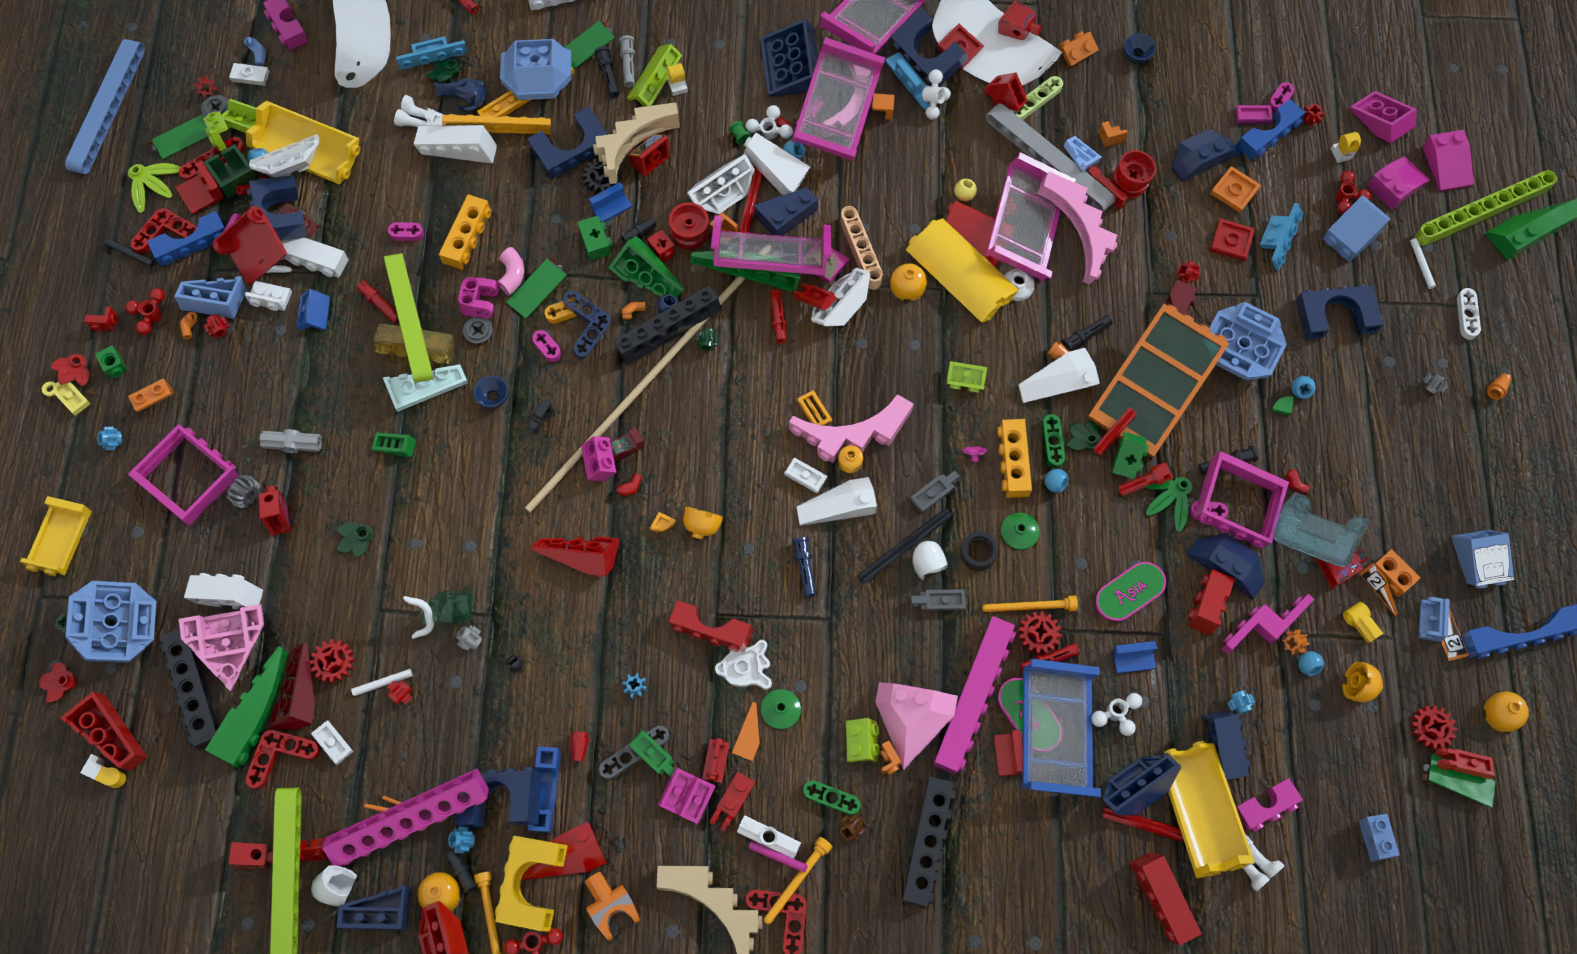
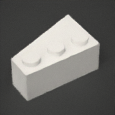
M200 573L199 576L190 575L184 598L200 605L214 607L233 605L232 609L239 610L240 606L259 605L263 590L244 580V577L241 575L233 574L232 577H228L223 574L211 576Z

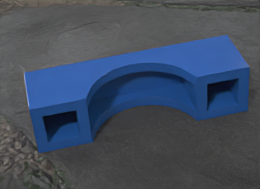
M1289 99L1277 109L1273 117L1276 126L1274 129L1263 131L1253 127L1241 137L1237 147L1251 161L1257 156L1261 157L1269 146L1271 148L1274 147L1281 137L1285 138L1290 133L1293 127L1296 129L1301 125L1305 112Z
M214 211L199 218L197 229L186 238L173 239L166 234H162L147 242L154 258L162 267L212 245L213 240L225 230V226L218 213Z
M537 746L535 770L542 774L538 825H528V831L531 834L552 835L561 758L559 748Z

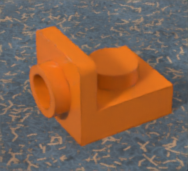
M890 741L882 744L880 754L884 761H889L890 764L881 768L882 775L886 773L891 775L899 770L898 766L901 765L900 758Z

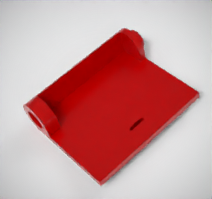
M955 201L954 204L951 203L947 210L949 215L946 222L996 268L999 260L990 255L986 256L995 218ZM1002 222L1000 233L1011 238L1015 226ZM998 239L997 245L1005 249L1007 243Z
M256 206L250 207L213 240V247L219 254L231 255L248 286L253 284L288 254L264 211Z

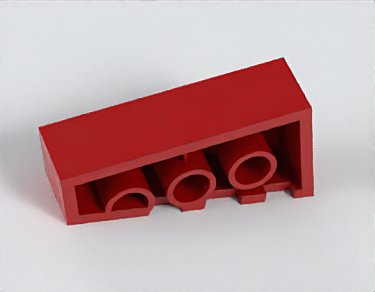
M1148 852L1129 862L1132 871L1155 910L1156 917L1165 928L1164 933L1167 939L1180 946L1201 935L1202 933L1164 855Z

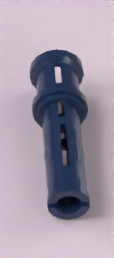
M798 537L792 540V544L795 546L796 551L795 560L799 562L804 597H813L817 593L810 563L812 553L809 552V538Z

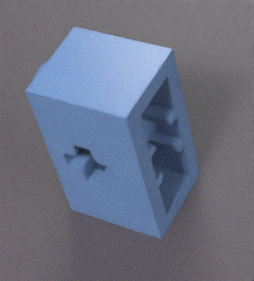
M1387 814L1370 816L1359 820L1370 862L1399 856Z

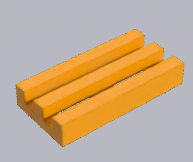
M814 390L797 398V402L811 423L820 426L832 423V418ZM809 397H812V398H813V400L815 401L816 405L818 406V408H819L820 411L822 412L823 416L825 417V420H823V419L821 418L820 414L818 413V411H817L816 408L814 407V405H813V403L811 402V400L809 399ZM803 400L807 402L819 423L816 422Z

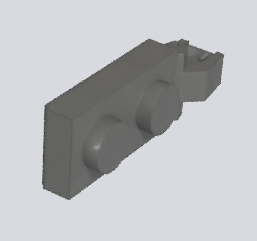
M953 471L947 477L944 474L937 476L912 495L910 501L921 513H924L954 489L953 484L959 480V475Z
M925 590V592H920V596H911L910 607H921V610L964 611L966 610L965 590Z

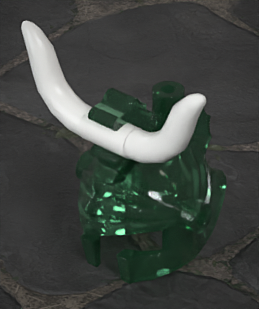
M467 585L459 591L450 590L439 593L435 598H429V605L421 599L404 596L403 599L407 603L423 609L420 611V617L423 623L426 622V627L416 631L412 635V639L428 635L433 630L434 622L437 620L441 623L457 625L460 622L462 624L471 622L474 606L471 585Z

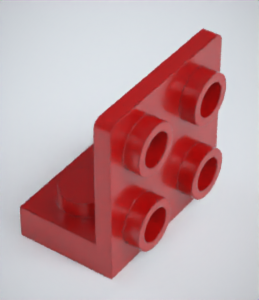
M202 160L196 163L199 169L196 172L197 176L176 186L177 191L192 214L225 198Z

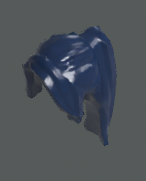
M466 78L449 84H440L436 81L433 85L437 90V97L452 95L465 99L469 105L458 106L459 110L465 112L479 109L487 97V85L480 80Z

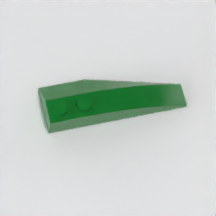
M1577 198L1515 215L1490 229L1485 235L1509 261L1577 220Z
M714 251L693 252L690 258L691 264L791 292L796 291L801 273L714 266ZM720 251L719 257L738 258V252ZM745 252L743 255V259L786 262L774 256L768 257Z
M278 646L263 666L264 673L259 674L253 679L251 690L241 695L239 706L236 709L231 708L205 749L217 758L237 768L246 763L250 750L259 742L260 734L277 699L288 652L282 647Z

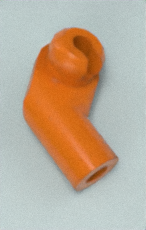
M646 302L629 303L621 310L622 318L629 320L632 318L634 311H646Z
M189 312L180 321L183 339L192 338L191 328L196 324L198 318L195 312Z

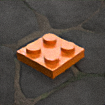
M1231 166L1210 194L1241 213L1261 185Z

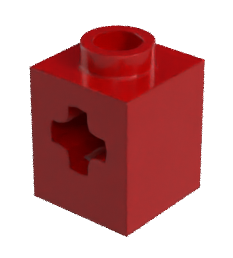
M663 230L647 239L648 247L662 262L670 260L676 254L674 243Z

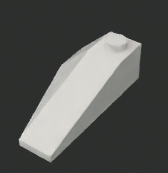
M1082 348L1065 353L1039 372L1018 384L1022 403L1100 383L1094 362L1087 350Z
M869 477L849 480L797 506L796 509L799 525L803 526L872 515L876 513L877 505Z

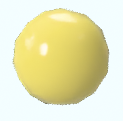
M962 179L955 185L954 192L960 201L967 202L975 197L977 188L972 180Z

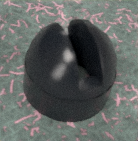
M512 655L507 659L506 666L511 672H518L523 667V661L519 656ZM515 659H518V660H517L516 662H514L511 666L509 665V664H511Z

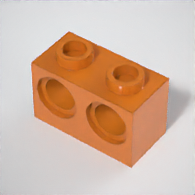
M1392 549L1375 563L1385 575L1391 594L1397 598L1421 578ZM1383 564L1389 568V571L1383 567ZM1398 579H1400L1404 585H1401L1398 582Z

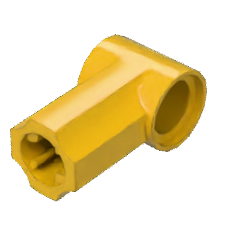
M1358 602L1344 611L1343 617L1350 626L1357 629L1368 644L1383 633L1370 617L1371 612L1363 602Z

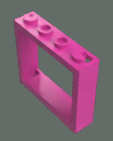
M178 424L128 475L190 526L239 475L234 470L236 467L229 460L224 462L221 459L223 456L216 449L211 451L207 448L209 444L201 437L199 439L195 438L196 434L190 428L184 429ZM184 439L225 471L186 511L182 510L145 479Z
M1220 451L1211 457L1194 518L1200 520L1205 525L1216 527L1220 532L1230 533L1238 540L1250 542L1256 548H1263L1272 544L1289 482ZM1219 468L1272 491L1260 534L1207 511Z

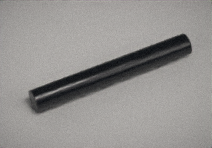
M109 238L105 240V245L150 267L154 266V260Z

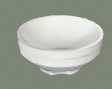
M1014 269L1004 275L1019 290L1012 299L1013 301H1023L1031 296L1034 290V280L1030 274ZM1022 277L1024 283L1016 284L1014 278Z

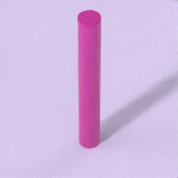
M751 841L749 844L750 850L805 873L808 865L756 842Z

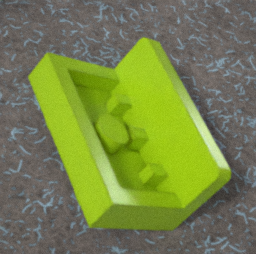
M230 99L228 100V110L222 114V117L227 127L246 133L248 129L256 124V107Z
M220 111L212 112L203 118L207 126L205 131L213 147L217 145L219 150L222 151L227 148L220 133L228 130V127Z
M950 361L946 384H950V388L961 390V386L969 387L968 391L979 393L980 389L984 390L987 367Z
M869 718L846 721L848 762L868 760L878 762V755L880 754L877 737L879 727L876 721Z

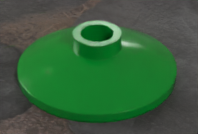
M1013 513L1004 519L1001 525V536L1004 542L1011 548L1017 550L1028 549L1038 540L1039 526L1030 515ZM1022 526L1024 531H1019L1018 527Z
M779 689L770 692L765 696L761 704V715L764 721L775 729L792 727L798 721L801 714V705L798 698L788 690ZM784 705L785 709L783 711H779L777 709V706Z

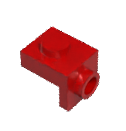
M106 307L104 316L85 315L84 322L91 330L101 332L102 330L114 331L115 324L118 322V315L112 307Z

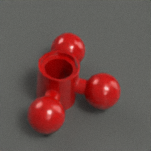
M1343 172L1340 176L1342 185L1335 194V199L1339 203L1337 205V212L1340 215H1343L1351 207L1349 202L1352 198L1358 200L1363 195L1369 201L1371 199V193L1368 190L1362 189L1357 192V187L1353 183L1355 180L1353 172Z
M155 288L151 290L149 294L151 300H145L141 304L135 300L126 303L125 310L128 314L136 315L140 312L144 317L142 321L136 324L138 334H149L151 332L150 323H156L162 318V312L157 307V304L165 299V293L162 289Z
M551 928L544 936L530 931L524 935L521 942L516 939L506 941L504 952L505 954H518L521 949L525 948L532 954H539L544 943L553 946L558 945L563 939V934L558 928ZM536 936L538 938V945L530 948L528 941L531 937Z

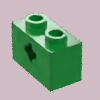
M595 216L577 222L590 261L611 255L610 247L613 246L610 237L605 236L607 229L604 221L600 222L599 217Z
M1127 432L1123 433L1113 462L1112 473L1135 479L1136 474L1142 470V456L1146 457L1149 445H1146V437Z

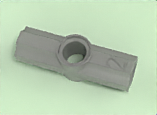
M286 429L284 432L263 431L260 434V446L265 449H281L287 453H297L298 451L319 452L322 447V437L320 434L300 433L292 429Z

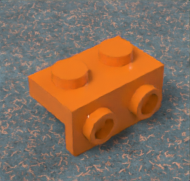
M1081 31L1073 35V40L1067 39L1060 43V47L1057 49L1062 52L1068 67L1099 50L1090 31L1086 33Z
M163 378L128 397L136 412H139L174 394V391Z

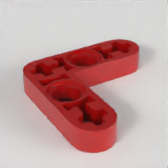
M161 208L151 216L131 240V247L134 251L145 254L150 250L147 241L162 235L166 230L183 239L189 236L186 232L187 230L193 234L197 227L173 212ZM176 223H182L179 229H173V226ZM156 228L154 234H148L149 229Z
M275 730L264 732L246 776L247 785L257 790L262 789L266 785L278 752L306 760H314L320 754V746L312 740ZM274 737L281 742L280 745L275 742L269 743L267 739ZM289 740H295V748L290 751L286 750V743ZM301 745L305 748H310L312 745V748L315 750L308 755L306 751L301 750ZM267 754L269 756L268 763L260 765V756ZM256 767H258V768H260V769H262V770H265V771H264V772H262V771L259 772L258 770H256ZM258 776L261 778L260 782L255 783L252 781L253 777Z
M752 890L746 896V904L752 910L769 912L772 908L770 905L771 898L774 896L780 897L782 893ZM754 894H757L759 899H764V895H769L767 898V908L763 907V902H757V906H753L749 898H753ZM792 894L788 902L794 903L795 899H799L803 907H799V910L796 911L794 906L788 905V910H784V905L779 912L786 914L783 942L784 954H790V950H787L786 946L791 945V938L787 939V935L793 937L800 936V940L795 939V946L799 950L795 951L794 954H801L806 900L798 894ZM793 920L801 924V929L796 933L791 932L788 926Z

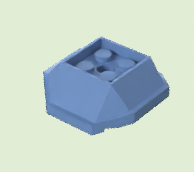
M554 39L514 41L506 52L501 53V84L514 93V96L519 100L555 98L559 91L571 81V50L564 48Z
M1243 302L1237 304V306L1218 311L1210 326V332L1215 335L1220 334L1224 336L1227 342L1230 343L1217 362V366L1245 380L1268 378L1271 376L1286 347L1279 318ZM1204 338L1201 344L1212 362L1220 347Z
M91 581L79 591L69 596L65 639L85 661L129 663L154 640L156 600L136 583ZM112 619L116 622V625L108 626L105 624V621Z

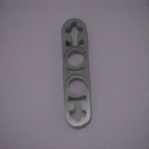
M656 726L648 731L647 734L654 739L657 737V731L665 732L663 740L660 738L655 740L662 747L669 741L670 734L666 727ZM627 745L600 764V775L606 780H612L641 761L642 758ZM624 753H629L632 756L628 764L620 761V757ZM617 759L618 764L622 768L618 770L616 766L612 769L613 773L611 775L609 773L604 774L605 766H614L615 762L613 760Z

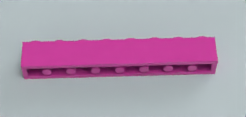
M992 616L957 703L955 716L950 721L933 766L953 775H956L958 770H963L966 763L963 757L965 752H970L974 742L970 739L973 733L977 734L981 724L978 722L979 716H984L988 704L985 703L987 696L991 697L995 686L992 685L994 678L998 679L1002 668L999 667L1001 660H1006L1009 653L1006 647L1008 642L1012 644L1016 632H1013L1014 624Z

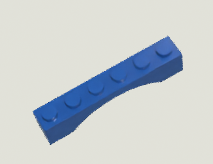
M1577 604L1563 607L1553 612L1540 629L1520 634L1506 633L1486 626L1470 630L1461 635L1469 658L1478 656V659H1483L1491 656L1490 653L1503 654L1513 647L1515 650L1526 648L1527 644L1530 643L1536 646L1545 643L1546 639L1551 638L1552 641L1564 638L1566 634H1570V637L1576 636Z

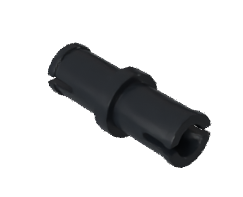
M649 217L639 225H633L632 229L620 235L624 244L635 236L642 238L646 232L656 227V223L652 217Z
M450 852L446 859L454 871V877L458 878L466 894L472 892L477 888V884H475L469 873V866L464 864L459 853Z

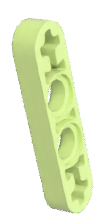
M1057 76L1050 77L1026 95L1028 101L1032 102L1034 106L1028 107L1024 104L1019 111H1011L1013 113L1020 112V115H1016L1024 120L1060 93L1063 86L1062 79ZM1044 92L1047 96L1042 98L1037 93Z

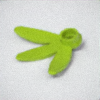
M159 163L144 167L141 164H136L128 170V176L133 180L131 189L132 199L139 213L145 210V189L143 184L145 183L154 192L171 198L172 193L169 188L153 175L179 173L181 166Z

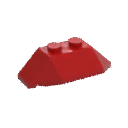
M440 901L422 908L418 937L423 954H469L459 918Z

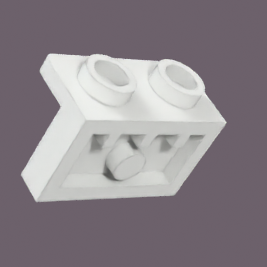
M255 281L251 293L246 292L245 297L252 306H264L273 311H285L292 291L290 288Z

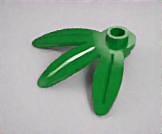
M1178 477L1174 481L1170 480L1160 485L1153 483L1143 487L1153 490H1167L1150 504L1146 511L1148 516L1165 509L1176 499L1174 523L1176 530L1181 532L1188 517L1187 494L1192 490L1191 481L1185 477Z

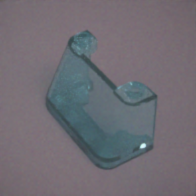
M1294 492L1282 507L1274 530L1276 541L1336 566H1347L1353 559L1371 520L1355 516L1348 521L1345 527L1309 513L1311 502L1308 497Z

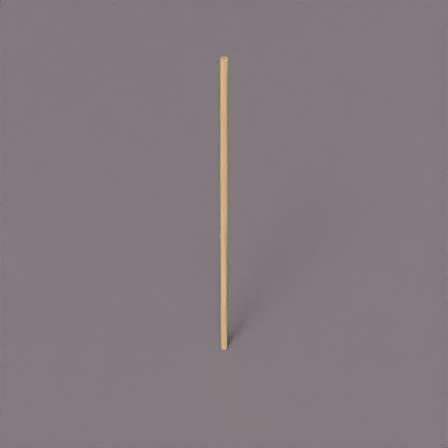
M767 244L758 255L767 256L773 247ZM737 277L718 297L720 305L724 303L745 278ZM709 318L690 328L586 441L593 436L600 437ZM581 447L525 507L526 511L531 513L583 456Z

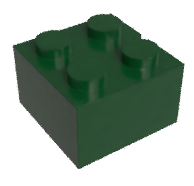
M235 144L221 152L228 165H224L218 154L204 161L208 171L227 198L237 194V186L250 184L249 181L258 179L254 170L250 168L249 163Z

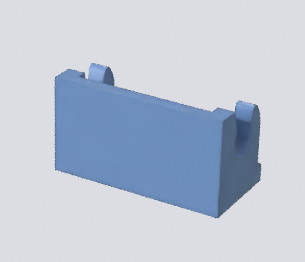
M1428 597V600L1422 599L1420 601L1418 638L1441 642L1448 637L1449 599Z

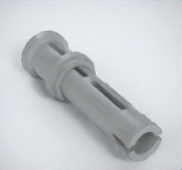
M624 35L619 39L621 44L620 56L623 59L624 86L630 88L635 85L633 58L635 57L633 44L635 41L632 36Z

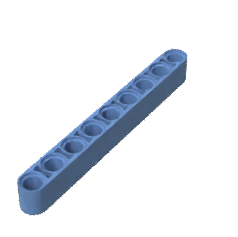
M124 39L121 42L66 158L65 167L68 171L81 174L89 173L145 52V46L142 42Z

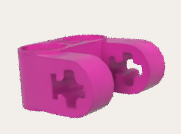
M468 277L464 279L458 297L461 313L465 316L491 318L494 305L488 301L480 300V296H497L500 287L499 283L485 278Z

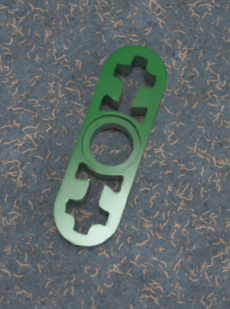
M1049 414L1042 423L1046 461L1051 468H1060L1065 461L1061 422L1058 416ZM1049 421H1052L1054 424L1053 432H1050L1051 425L1048 424ZM1055 437L1058 439L1059 444L1051 445L1048 439ZM1056 450V457L1059 459L1058 462H1055V459H1052L1054 456V451Z
M813 780L808 781L804 785V796L810 801L849 816L856 815L860 810L861 803L856 796ZM816 786V791L822 792V789L826 791L823 794L822 800H820V795L817 793L810 796L807 788ZM833 792L837 795L838 800L836 803L830 804L827 802L826 795ZM841 796L845 797L844 802L850 803L851 800L854 801V805L857 808L849 811L848 806L842 804V808L838 807L841 802Z

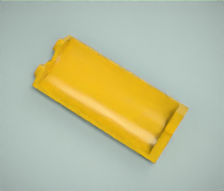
M265 101L256 108V124L246 131L247 147L252 149L264 148L269 153L318 134L319 144L310 166L305 171L340 184L344 179H348L355 158L360 152L359 138L269 101Z
M944 219L932 220L927 228L918 236H913L909 241L910 245L906 251L981 322L991 320L1001 306L1009 304L1019 291Z
M1199 741L1192 744L1193 747L1186 751H1176V749L1165 751L1164 754H1169L1181 765V770L1168 793L1196 878L1215 876L1221 872L1234 871L1254 864L1255 861L1214 743Z

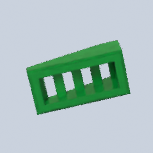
M376 432L371 450L391 455L412 457L416 440L410 435ZM382 439H385L383 447H381Z

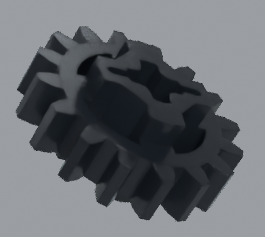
M593 159L594 163L588 162V168H584L583 180L585 186H588L589 191L595 190V194H598L599 191L602 192L615 184H610L609 177H605L604 166L607 165H603V161L599 162ZM620 166L617 173V183H621L620 178H622Z

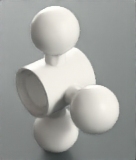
M936 69L929 73V80L932 86H926L922 94L923 100L930 102V106L926 109V116L931 120L938 118L940 114L936 103L942 104L951 95L948 88L938 87V83L942 81L943 75L941 71Z
M775 105L767 108L766 114L768 118L763 119L760 124L755 119H749L745 125L749 133H755L760 130L768 140L775 139L778 134L784 139H788L793 135V129L790 125L776 126L774 120L780 116V109ZM768 127H773L772 130L765 131Z
M1131 693L1127 696L1126 701L1115 699L1107 706L1106 712L1096 711L1092 714V723L1097 727H1103L1106 725L1108 718L1112 721H1120V732L1125 736H1130L1135 732L1136 727L1131 720L1125 718V714L1128 712V708L1138 709L1142 705V698L1137 693ZM1118 706L1121 709V714H1116L1112 707Z

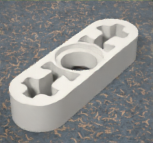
M1465 288L1457 296L1460 333L1465 339L1472 340L1481 331L1476 292L1470 288ZM1465 310L1471 311L1472 314H1473V317H1471V318H1470V317H1467V316L1465 315L1464 311H1465Z

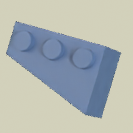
M241 276L231 280L217 278V281L206 282V280L184 281L180 283L174 297L181 310L209 315L217 314L220 317L224 316L234 319L247 289Z

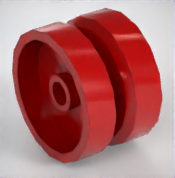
M685 202L677 205L669 215V228L672 241L678 247L687 250L699 248L706 243L709 237V217L701 205Z

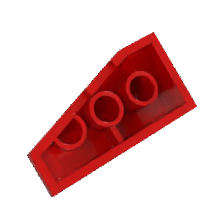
M576 537V539L565 541L564 538H542L531 546V550L586 574L603 577L614 566L619 538L594 537V540L583 541V537Z
M586 822L548 841L568 845L563 867L536 863L524 872L521 880L588 873L607 864L590 823Z

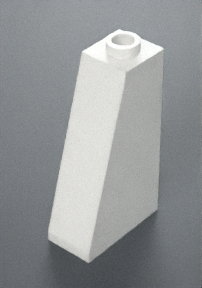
M757 133L752 138L749 137L744 144V147H746L744 154L782 195L796 191L810 169V166Z

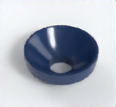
M1141 33L1130 35L1124 44L1126 57L1137 63L1149 61L1156 50L1153 39ZM1133 51H1140L1142 53V56H1135L1133 54Z
M490 375L483 377L474 386L475 400L484 408H498L508 398L507 384L498 376ZM496 392L498 393V398L491 401L487 398L488 394Z

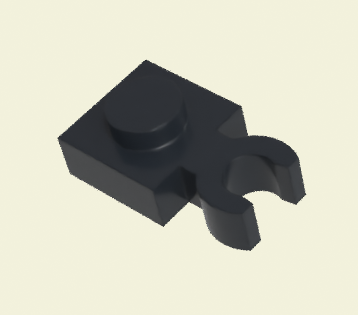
M544 399L541 404L537 405L534 412L535 418L528 425L530 432L537 434L541 425L545 424L553 411L551 402Z

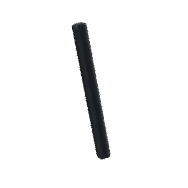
M945 508L862 571L858 575L859 580L863 584L871 580L949 520L952 516L950 511Z

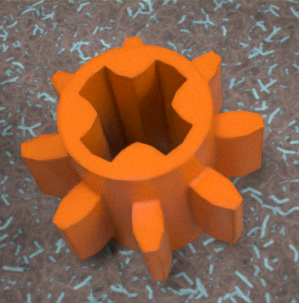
M1299 629L1295 630L1294 633L1292 631L1286 632L1288 637L1282 640L1285 642V650H1291L1292 655L1298 654V651L1300 653L1306 652L1304 647L1310 645L1306 638L1308 635L1300 634Z

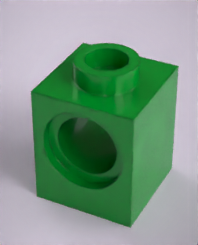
M113 345L95 354L103 371L110 379L119 377L128 371L120 353Z

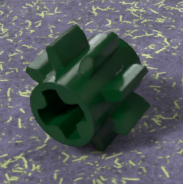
M704 328L701 330V333L697 332L696 344L700 345V349L704 351H711L714 346L718 347L719 335L715 334V330L711 328Z

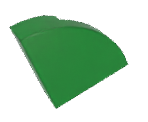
M1286 396L1280 398L1272 407L1271 412L1290 416L1292 414L1294 397Z

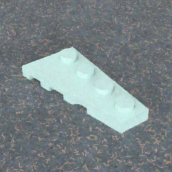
M454 365L436 368L432 371L433 380L414 383L412 374H401L399 377L393 378L383 377V380L398 412L467 384L468 382L461 366Z

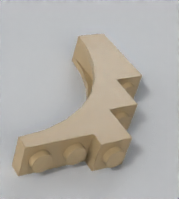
M676 102L634 108L635 116H632V120L615 122L616 130H613V134L595 136L596 144H593L594 154L599 156V162L603 161V165H607L604 166L605 177H609L610 184L617 183L620 163L634 146L654 134L680 127Z
M708 866L657 867L658 890L677 892L704 904L717 915L727 928L735 944L737 954H749V951H753L754 938H750V934H758V929H762V916H758V910H733V907H737V894H733V888H708L709 885L713 884V872H709Z

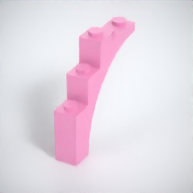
M1048 171L1042 178L1037 194L1059 207L1078 231L1085 253L1086 270L1083 282L1090 285L1100 277V266L1104 263L1106 256L1110 252L1113 253L1117 247V242H1115L1117 234L1100 227L1103 211L1085 204L1088 197L1086 195L1087 187Z
M897 394L885 409L863 422L838 427L820 426L793 416L789 421V429L794 435L804 437L811 445H817V454L822 460H829L834 463L844 446H856L863 453L873 437L878 443L890 446L911 414L914 404Z

